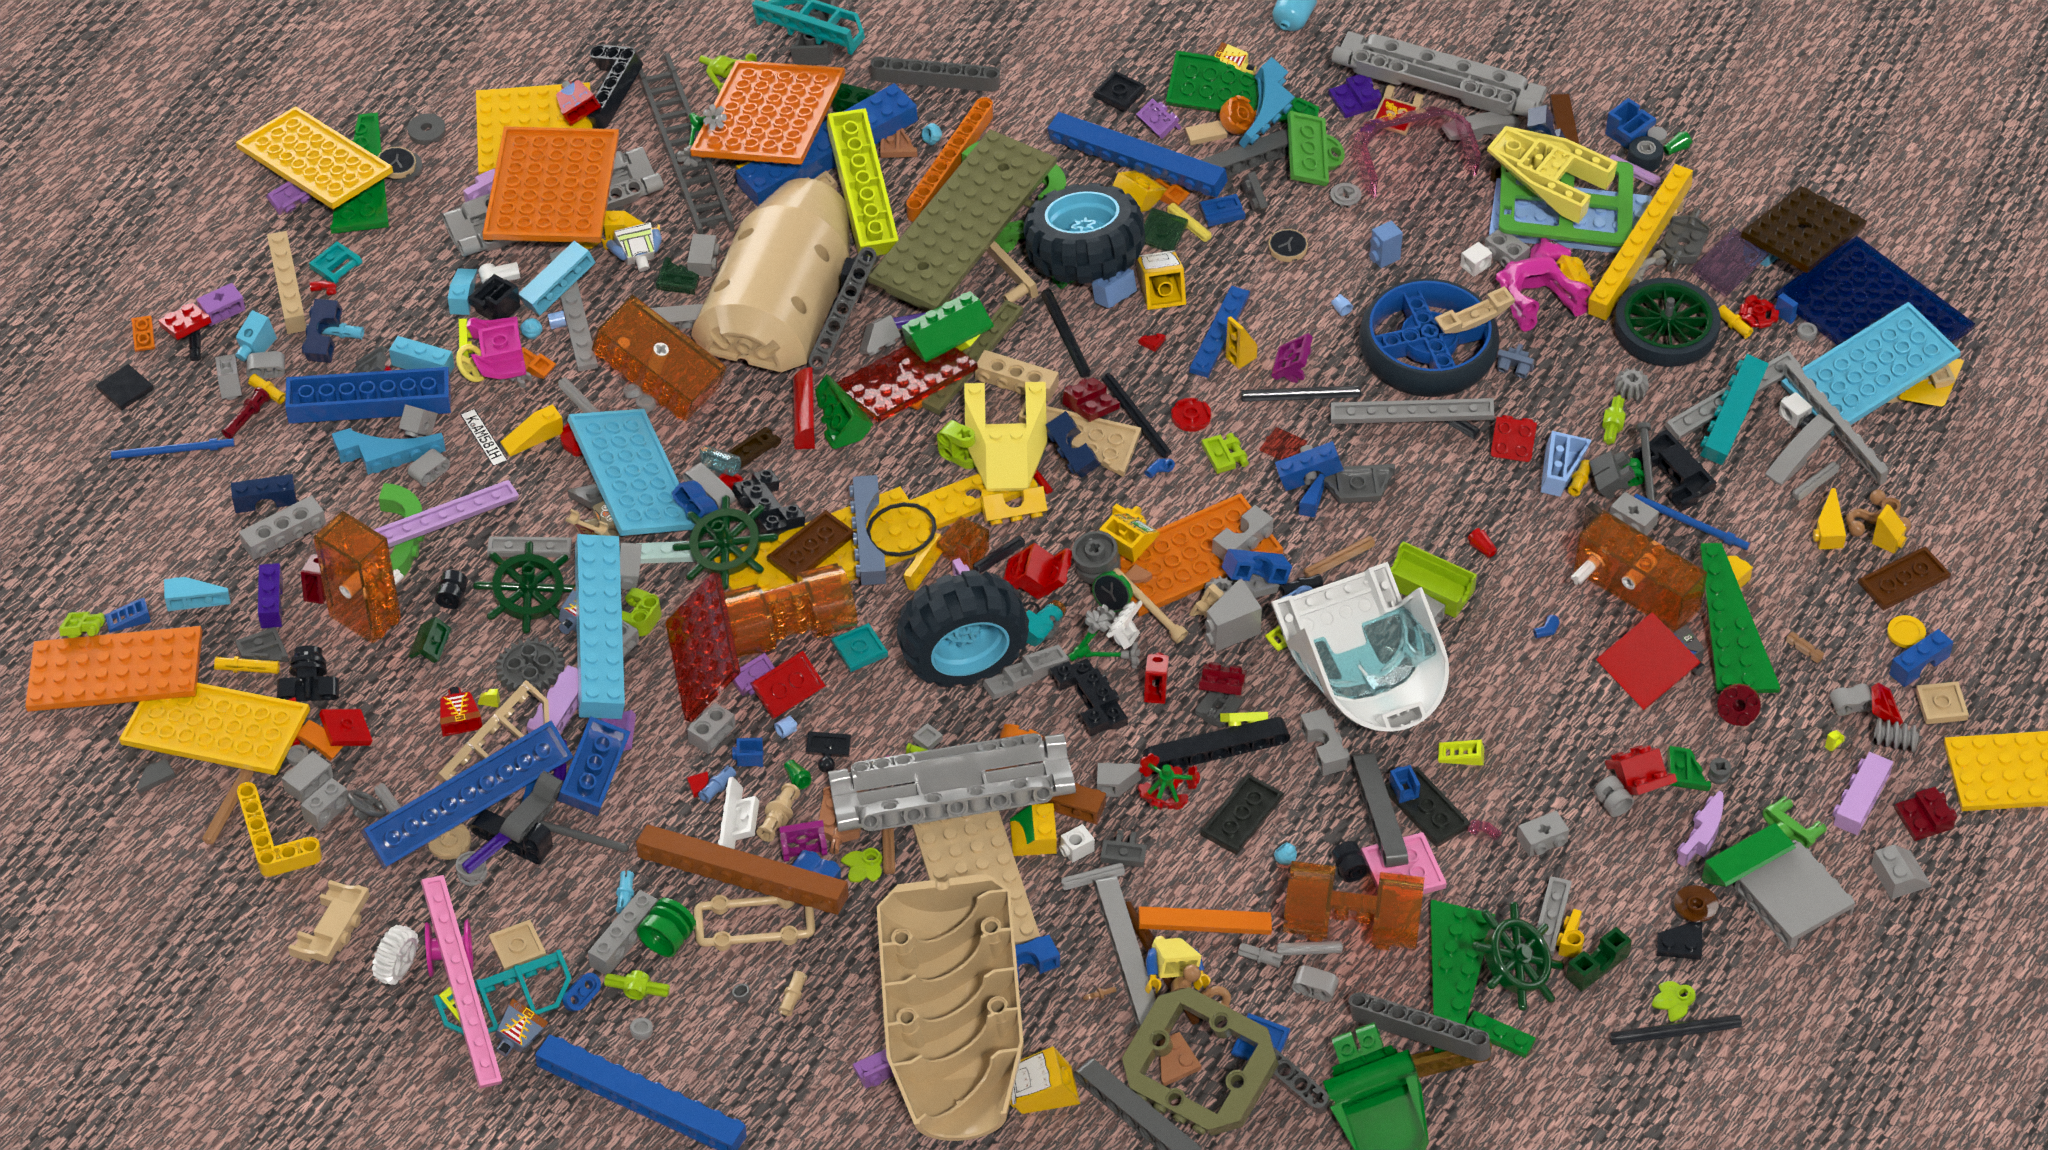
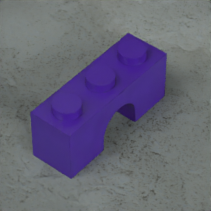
M280 563L259 565L258 617L261 629L282 627L281 595H283V576Z

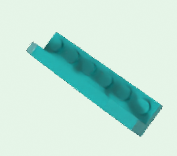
M755 0L752 3L757 25H761L763 21L786 27L788 35L798 31L814 36L816 44L819 45L823 40L847 47L848 54L850 55L853 54L865 39L858 13L817 0H769L768 2ZM795 3L804 5L800 12L783 8ZM813 9L832 14V16L826 22L810 17L808 14ZM841 18L856 22L859 32L854 39L850 29L836 25Z
M561 949L556 950L555 953L520 966L516 965L512 969L482 980L478 979L474 982L477 994L480 993L492 1027L488 1028L489 1034L496 1032L500 1024H497L486 994L496 991L495 987L504 984V987H508L517 983L516 979H518L528 1008L538 1016L559 1007L571 981V975ZM558 963H560L566 980L556 1002L536 1010L523 976H525V979L538 975L537 971L546 969V971L554 970L559 967ZM438 994L433 996L432 1004L434 1009L438 1010L443 1026L464 1036L461 1027L448 1022L444 1012L448 1008ZM451 994L447 999L449 1001L452 1000L453 995Z

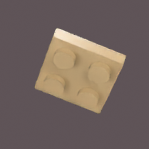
M1959 682L1916 686L1915 691L1925 724L1968 720L1969 714Z
M530 919L489 934V940L504 971L512 969L516 965L520 966L547 956Z

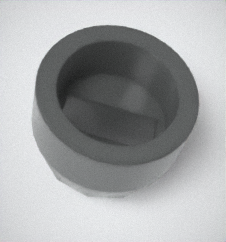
M738 984L732 989V995L736 1002L743 1004L750 1000L751 991L747 984Z

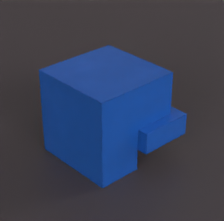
M1627 98L1608 113L1605 134L1629 149L1632 140L1640 136H1647L1648 130L1656 124V118L1642 109L1639 111L1640 105Z

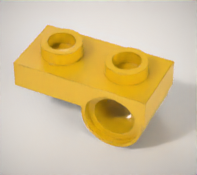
M1573 909L1571 917L1566 916L1563 925L1565 932L1564 934H1559L1556 943L1557 946H1560L1558 955L1575 958L1582 953L1584 935L1578 930L1582 911Z

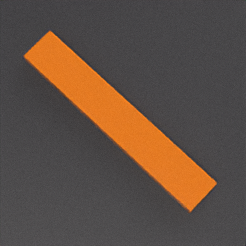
M1143 906L1138 908L1139 929L1271 935L1272 933L1271 912Z

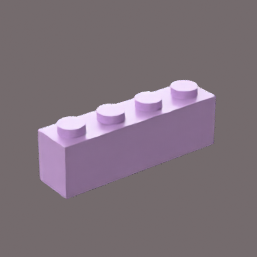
M569 665L558 675L556 684L547 693L549 721L552 720L560 734L579 706L578 669ZM542 703L539 704L534 718H531L527 723L526 729L528 733L543 725Z
M1871 752L1868 753L1866 759L1861 758L1857 767L1859 772L1852 775L1849 782L1851 787L1849 790H1844L1841 797V805L1837 804L1832 816L1835 817L1834 826L1855 835L1859 834L1891 774L1893 761Z

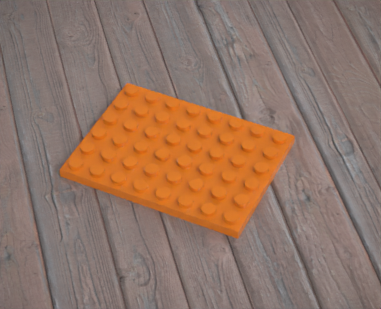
M736 60L714 102L716 108L722 106L724 108L722 114L727 115V119L722 121L724 127L718 128L716 126L715 130L709 129V124H703L690 149L691 156L802 165L845 76V68Z
M504 126L482 233L483 240L601 243L619 141V129Z

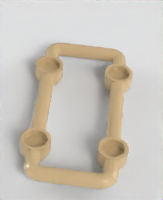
M716 895L711 901L700 902L694 907V918L696 920L695 939L700 946H715L719 951H726L734 944L780 940L783 944L793 945L798 939L809 938L815 933L814 908L805 906L806 930H797L794 926L788 925L783 927L780 932L731 936L728 932L720 931L713 938H704V910H712L714 913L722 915L729 908L778 904L783 909H789L795 904V902L786 901L774 896L728 900L724 895Z

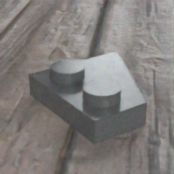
M597 484L567 490L569 498L590 509L604 501Z

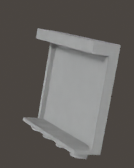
M1801 842L1795 844V849L1736 881L1734 887L1789 950L1797 946V941L1800 937L1846 912L1851 916L1855 906L1853 897L1841 888L1839 882L1831 877L1824 865L1819 863L1812 856L1811 851L1805 848Z

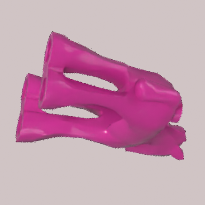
M1541 238V242L1536 243L1532 247L1530 258L1516 262L1511 261L1503 270L1496 274V280L1500 283L1501 288L1505 286L1515 299V302L1510 307L1519 328L1524 332L1530 331L1537 324L1539 303L1530 297L1522 295V291L1546 286L1572 311L1575 317L1584 314L1588 310V304L1585 300L1590 295L1591 288L1583 282L1568 279L1555 262L1562 255L1571 256V249L1547 238Z

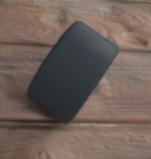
M1650 136L1637 137L1629 145L1628 162L1649 172L1655 171L1662 163L1663 145L1659 140Z

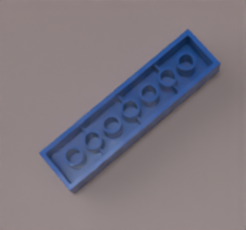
M449 367L286 377L285 408L288 423L402 416L405 404L438 414L451 413Z

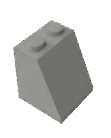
M1242 579L1238 580L1207 611V620L1205 621L1206 634L1204 636L1209 646L1212 645L1215 651L1259 635L1261 632L1262 607Z

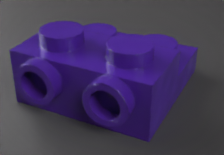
M1360 74L1346 78V84L1328 90L1329 96L1344 118L1377 109L1381 100V93L1378 89L1374 90L1372 79Z

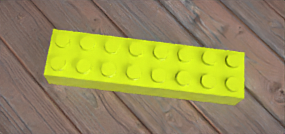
M866 108L830 113L827 118V130L857 252L859 254L862 248L870 247L875 250L876 256L888 254L899 239Z

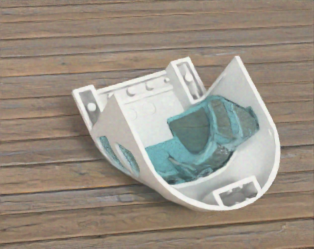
M1388 562L1295 596L1289 595L1271 602L1286 644L1298 666L1318 686L1326 698L1351 721L1375 731H1400L1424 721L1440 704L1449 678V662L1445 646L1422 587L1416 589L1402 600Z

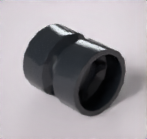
M457 570L444 571L435 596L436 603L447 609L459 608L467 587V576Z
M1355 841L1343 842L1333 849L1332 857L1337 867L1340 868L1339 872L1345 882L1351 883L1361 880L1368 874L1369 866Z

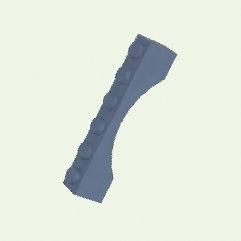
M877 475L853 477V485H849L850 498L854 497V501H850L851 513H855L856 516L852 517V529H857V533H853L854 545H858V549H854L855 561H859L860 564L856 565V577H861V585L886 584L885 556L871 542L866 531L868 519L873 510L879 505Z

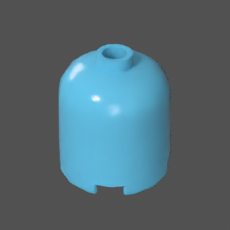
M1277 0L1272 12L1273 20L1283 30L1298 31L1304 27L1317 4V0Z

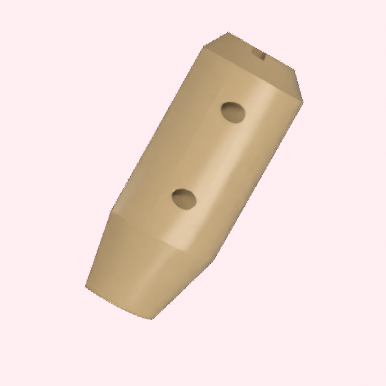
M797 178L784 183L745 217L738 228L692 328L691 336L704 354L733 361L741 358L745 359L749 365L778 372H784L807 364L841 286V272L846 257L850 258V220L844 198L834 188L821 181L810 178Z
M987 873L949 878L946 882L929 880L897 884L877 906L887 1060L913 1123L920 1133L934 1139L961 1141L983 1137L999 1129L1006 1121L1024 1047L1011 891Z

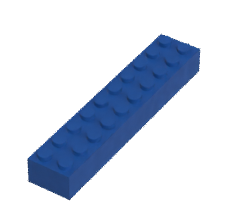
M895 83L844 110L851 111L866 108L875 144L881 142V139H886L888 136L895 134L901 128L904 129L918 121L917 105ZM827 120L821 124L802 165L752 161L736 170L738 187L757 207L787 181L808 177L814 179L824 171H829L836 167L827 130Z
M551 720L364 828L361 833L384 870L480 814L482 811L487 810L535 782L543 771L550 773L569 762L573 755Z

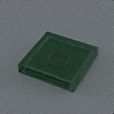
M1152 208L1144 223V245L1165 252L1175 251L1188 225V219Z

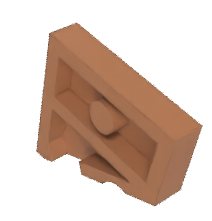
M903 128L886 139H881V158L918 157L917 148L913 147L911 139L905 134Z
M1180 1032L1170 1036L1173 1042L1172 1051L1168 1055L1160 1057L1161 1084L1164 1086L1201 1070V1064ZM1160 1040L1159 1046H1162L1166 1040Z

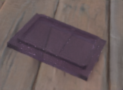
M1735 227L1690 270L1700 280H1703L1714 291H1717L1724 297H1727L1769 255L1765 250L1741 238V232Z

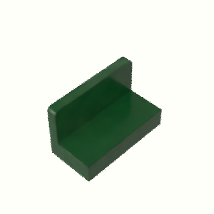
M437 617L421 624L408 656L412 659L422 654L432 663H436L440 659L452 628Z

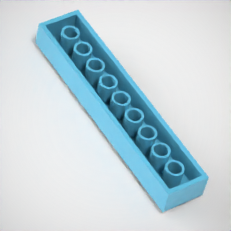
M577 534L575 544L579 717L590 718L591 716L594 718L622 719L625 696L619 536Z

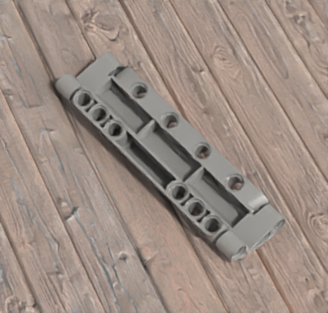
M1348 31L1341 47H1335L1331 60L1333 63L1353 68L1355 73L1397 85L1402 83L1411 84L1460 98L1466 105L1501 115L1513 113L1528 118V109L1541 106L1547 92L1546 86L1532 82L1528 84V80L1524 76L1514 72L1377 34H1371L1368 38H1365L1364 35Z
M638 147L625 153L621 151L616 152L606 211L636 202L642 196L664 189L662 178L659 173L654 174L643 147ZM636 188L638 191L631 192L629 189ZM490 194L464 203L461 208L442 213L446 229L463 257L483 250L492 251L518 242L513 240H493L487 242L483 240L482 233L488 208L486 205L489 203ZM618 194L620 198L616 199L613 198L611 195Z
M1035 733L859 761L851 765V772H848L847 768L828 771L838 832L859 828L875 831L1045 803L1055 796L1076 793L1075 781L1067 756L1064 733L1044 736V741H1042V737L1039 734ZM1043 761L1042 763L1029 764V765H1023V766H1017V767H1011V768H1005V769H999V770H993V771H985V770H989V769L1002 768V767H1008V766H1014V765H1020V764H1026V763H1032V762ZM915 782V783H913V784L900 785V786H894V787H888V788H882V789H876V790H870V791H864V792H857V791H860V790L873 789V788H879V787H885V786H891V785H897V784Z

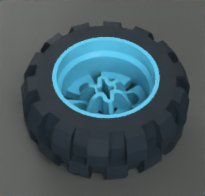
M1102 183L1065 186L1062 190H1053L1045 194L1042 201L1037 200L1031 206L1024 222L1026 252L1030 261L1040 273L1046 277L1054 276L1056 281L1066 283L1079 281L1080 284L1093 283V280L1099 278L1106 280L1116 276L1119 271H1126L1134 265L1135 259H1139L1145 244L1143 213L1135 199L1129 193L1125 194L1118 187L1112 185L1104 187Z
M976 570L962 571L960 575L951 576L948 574L937 578L936 583L930 586L924 585L916 591L914 599L907 601L902 608L897 625V639L906 664L920 679L929 684L935 682L939 687L952 688L954 684H961L964 687L977 684V681L980 679L996 676L1001 673V668L1006 665L1010 666L1019 657L1020 650L1025 648L1027 642L1029 619L1018 591L1005 579L987 571L984 574H979Z

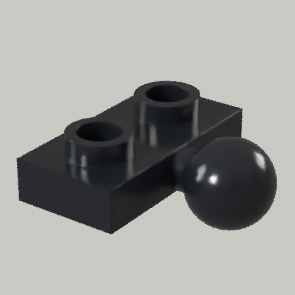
M808 731L806 754L823 755L818 762V768L821 772L828 773V771L834 770L835 762L832 756H850L851 734Z

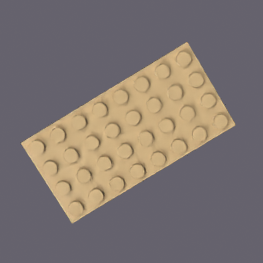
M999 811L912 825L929 880L946 882L949 878L987 873L1011 891L1015 945L1024 944L1036 937H1040Z

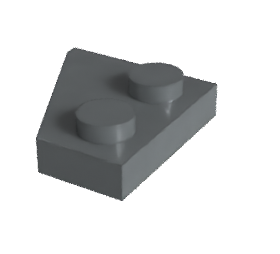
M1255 171L1248 173L1240 187L1256 214L1265 213L1268 204Z
M275 627L235 640L242 659L289 661L288 654Z

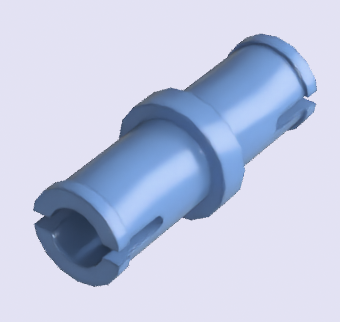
M726 765L698 793L700 799L704 802L706 800V803H709L718 792H722L725 789L728 778L736 776L735 770L731 766Z

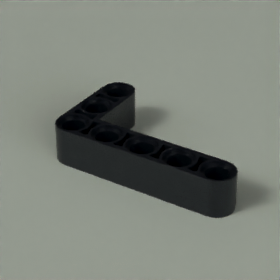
M597 45L590 51V56L600 70L610 71L595 96L601 107L587 115L595 129H605L609 125L643 66L641 58L632 47Z

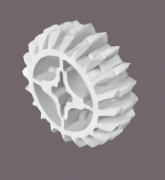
M395 925L385 933L384 938L381 939L379 946H377L378 949L374 954L375 958L372 961L374 964L372 967L373 976L380 980V982L395 985L399 980H402L416 956L417 944L419 942L417 939L418 934L407 926Z

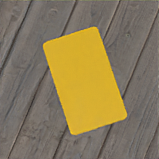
M1955 359L1947 364L1955 377V381L1964 363L1962 359ZM1930 379L1923 380L1901 393L1899 399L1942 407L1945 405L1954 383L1946 387L1935 388L1933 384H1928L1931 381Z

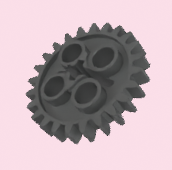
M527 637L524 643L519 639L518 645L511 643L512 648H504L505 654L500 653V659L496 660L498 681H501L502 687L506 686L508 692L513 689L515 692L527 680L542 694L543 688L549 690L550 684H556V679L564 671L565 666L563 653L560 652L558 646L554 647L553 642L547 644L546 639L539 642L538 637L534 641Z

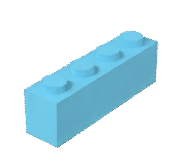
M573 241L519 292V297L525 306L540 316L596 262L586 248Z

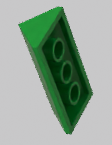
M1773 823L1706 860L1702 881L1706 884L1727 887L1795 849V844L1776 823Z

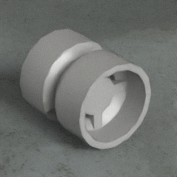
M1616 776L1604 778L1594 789V794L1604 804L1605 809L1612 817L1626 813L1634 804V799L1624 789V786Z

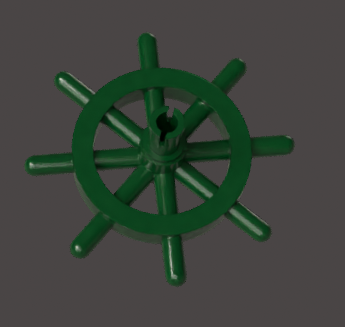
M724 495L722 497V509L715 510L703 518L693 511L688 512L687 517L696 524L691 532L689 542L675 543L672 546L674 551L690 550L697 563L687 573V580H693L704 570L710 574L721 576V588L726 590L729 588V575L738 573L748 566L757 573H762L764 571L763 566L755 561L761 543L778 540L776 533L760 534L754 521L763 512L764 506L758 504L747 514L738 509H731L730 497ZM730 521L738 522L730 531ZM746 527L749 529L750 536L737 537ZM705 533H708L711 537L714 538L711 540H702ZM749 544L745 552L736 545ZM713 548L705 557L700 552V549ZM721 553V563L712 562ZM733 553L738 558L729 561V554Z
M532 541L525 543V554L515 555L506 560L502 559L496 552L489 554L490 559L498 565L492 582L476 581L473 584V587L478 590H492L497 606L487 614L489 620L495 619L504 612L513 618L522 620V631L524 634L530 633L531 620L540 619L550 613L559 620L560 610L557 607L561 602L563 592L571 593L576 586L574 584H564L563 576L558 569L568 561L569 558L566 554L561 555L552 562L543 556L533 554ZM522 567V575H520L515 569ZM535 568L542 570L535 576ZM508 574L515 582H502V580ZM548 576L554 582V584L540 583ZM502 590L515 592L506 598ZM540 592H553V594L547 599ZM521 597L523 598V606L514 604ZM532 598L538 601L540 605L531 607Z
M1515 901L1511 902L1509 906L1510 918L1499 923L1488 909L1482 910L1481 915L1491 929L1486 935L1485 943L1474 942L1472 949L1485 953L1487 965L1493 975L1487 983L1488 988L1492 990L1498 984H1501L1505 989L1516 993L1518 1008L1521 1011L1527 1009L1526 994L1537 989L1549 1003H1553L1555 996L1545 983L1549 979L1551 968L1562 970L1564 963L1551 959L1549 947L1543 937L1549 929L1548 924L1542 923L1536 929L1532 924L1520 919L1518 903ZM1506 930L1512 931V940L1505 932ZM1521 936L1526 939L1524 944H1522ZM1500 940L1506 948L1499 947ZM1531 964L1537 965L1536 971L1531 966ZM1515 969V976L1510 973L1511 970ZM1524 971L1531 979V982H1525Z

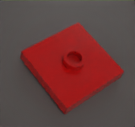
M321 709L319 716L330 746H370L373 740L361 709Z

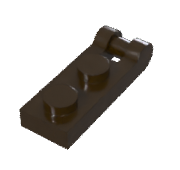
M764 427L724 453L725 459L739 470L772 447L776 448L779 446L781 438L773 435L772 430L768 427Z

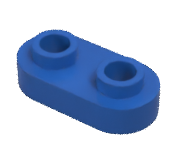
M594 973L581 975L563 996L565 1008L571 1012L583 1009L599 992L601 988L599 977ZM585 982L589 984L588 989L585 987ZM571 997L575 999V1004L571 1002Z

